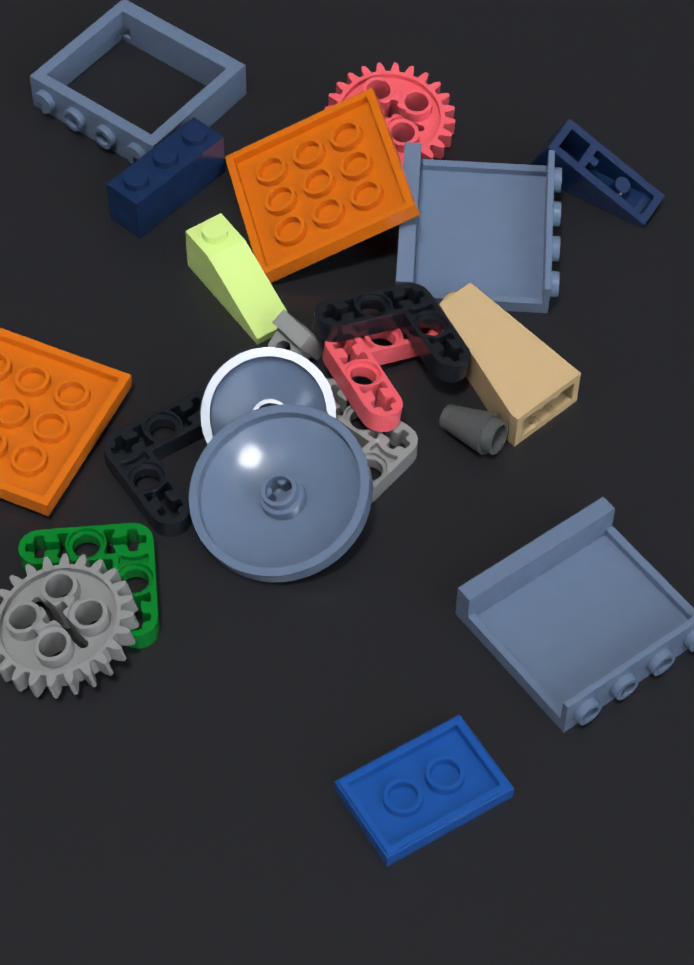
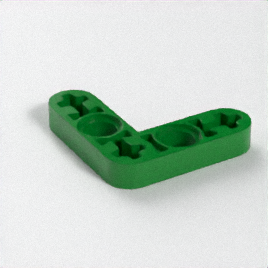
M121 523L41 529L31 531L23 536L19 542L18 551L20 562L25 572V565L27 564L33 566L36 571L43 569V559L47 556L53 566L59 565L61 559L60 546H65L71 563L75 564L80 556L76 555L74 550L80 544L88 542L94 543L100 548L95 555L87 557L91 566L101 559L107 570L117 569L122 581H127L134 577L145 579L148 582L147 587L140 592H132L138 609L141 608L143 624L142 629L130 630L135 644L128 647L140 649L148 647L155 642L160 629L154 538L147 526L140 523ZM113 542L114 553L109 554L107 543ZM129 542H138V550L129 551ZM37 549L46 550L43 558H35Z

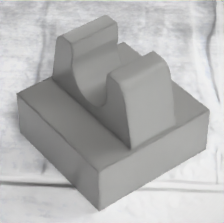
M283 309L272 322L278 328L269 341L268 347L285 349L290 346V351L300 354L306 359L313 357L318 361L323 355L324 343L299 320Z

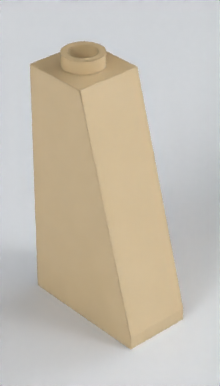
M471 282L457 292H451L443 298L439 306L471 353L466 377L487 410L499 413L502 420L508 423L507 441L515 447L577 401L581 373Z

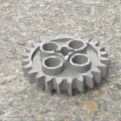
M64 553L59 565L54 566L48 556L44 557L43 569L38 571L30 564L25 565L27 577L22 580L17 576L11 575L9 577L13 585L11 591L0 589V600L2 602L0 604V675L5 682L12 680L20 692L29 686L35 697H39L46 686L50 689L54 698H58L62 687L67 685L72 693L77 695L79 692V682L86 680L92 687H96L97 680L95 674L99 671L109 676L114 674L109 662L112 659L125 661L127 658L121 646L135 644L130 630L139 627L134 614L138 611V607L126 580H121L116 568L107 570L101 559L91 566L85 554H82L76 563L72 564L67 553ZM42 602L49 608L57 621H50L46 611L35 603ZM64 628H71L76 639L80 643L82 642L87 647L80 648L76 643L72 641L70 635Z

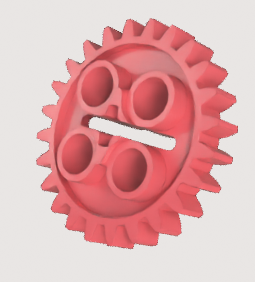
M379 62L377 63L376 72L371 73L366 66L361 67V77L349 72L347 74V84L337 82L336 93H329L328 106H325V109L369 88H373L379 99L402 165L404 164L405 142L422 143L421 159H434V157L443 159L445 147L451 146L456 121L453 119L455 107L449 105L450 95L449 93L440 94L441 83L439 81L428 85L429 73L425 72L417 78L413 76L414 66H410L403 73L399 72V66L396 62L392 65L391 71H385L384 66Z

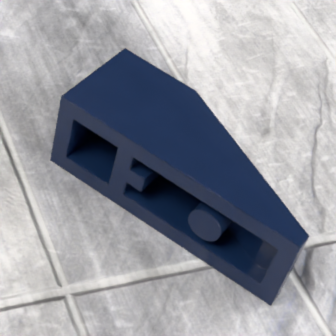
M570 118L549 137L530 163V165L547 166L548 151L555 150V167H562V191L640 228L646 224L665 196Z

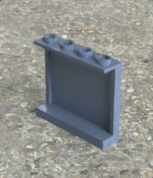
M405 142L403 168L420 215L399 224L396 285L403 283L419 284L432 294L439 305L447 294L457 292L471 282L505 311L548 313L550 297H558L560 272L552 271V261L559 262L560 236H553V226L560 227L561 201H554V192L560 193L562 184V167H555V150L548 151L547 166L421 159L422 143Z
M604 497L457 588L455 614L563 733L577 723L580 725L589 723L599 714L604 705L615 698L617 700L625 699L637 688L639 682L650 674L654 676L662 674L673 664L677 656L688 649L691 652L694 651V608L612 526L615 508Z

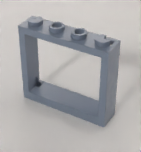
M121 0L30 75L34 106L41 109L42 113L50 114L64 122L70 129L79 131L95 140L101 147L110 149L126 158L131 164L135 163L192 118H196L210 127L247 94L245 64L128 0ZM122 39L206 86L152 134L67 86Z

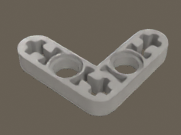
M327 378L326 380L330 385L333 396L337 399V403H335L336 419L346 426L357 439L369 466L381 472L379 478L372 480L373 503L417 458V434L402 421L399 422V425L394 430L385 432V435L382 434L383 432L371 429L361 430L355 428L351 422L359 418L336 381ZM401 443H403V444H405V448H403V447H401V446H399V445H400ZM390 444L396 447L394 449H391Z

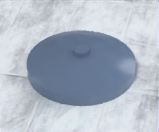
M282 404L267 406L253 410L233 420L207 444L195 465L189 487L190 515L200 540L211 555L230 571L245 578L261 582L295 581L316 574L329 567L354 544L363 530L371 509L373 496L372 475L367 458L357 439L346 426L333 416L303 405Z

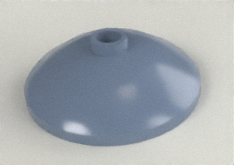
M263 347L240 353L228 360L217 370L204 392L201 404V426L205 440L208 444L220 430L233 420L253 410L267 406L282 404L303 405L318 409L336 418V405L330 385L321 371L312 362L293 351L283 348Z

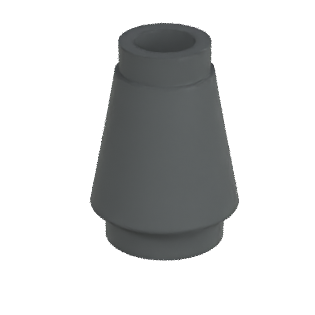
M448 404L444 408L439 420V425L442 429L447 430L448 433L480 455L487 453L497 454L504 446L509 432L508 423L502 420L499 413L456 406L454 404Z

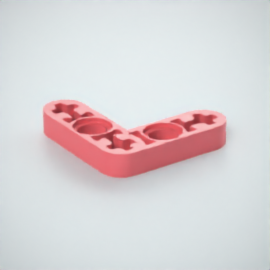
M401 328L341 342L325 341L323 362L362 423L367 428L378 432H389L399 425L403 401L380 365L419 356ZM420 329L422 333L435 336L440 334L434 329ZM384 339L391 342L392 345L381 346L373 343L371 340ZM357 376L366 377L373 383L368 385L358 384L351 378Z

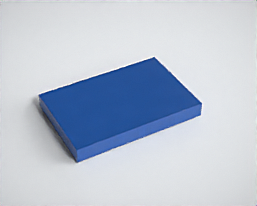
M460 714L334 781L335 792L386 866L395 863L512 798L514 793V787Z

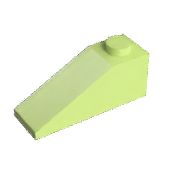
M221 213L186 230L187 263L191 270L257 345L272 338L278 328L272 322L283 309L287 310L245 239Z

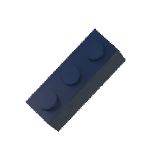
M192 118L107 183L110 218L139 239L226 172L224 137L196 118Z

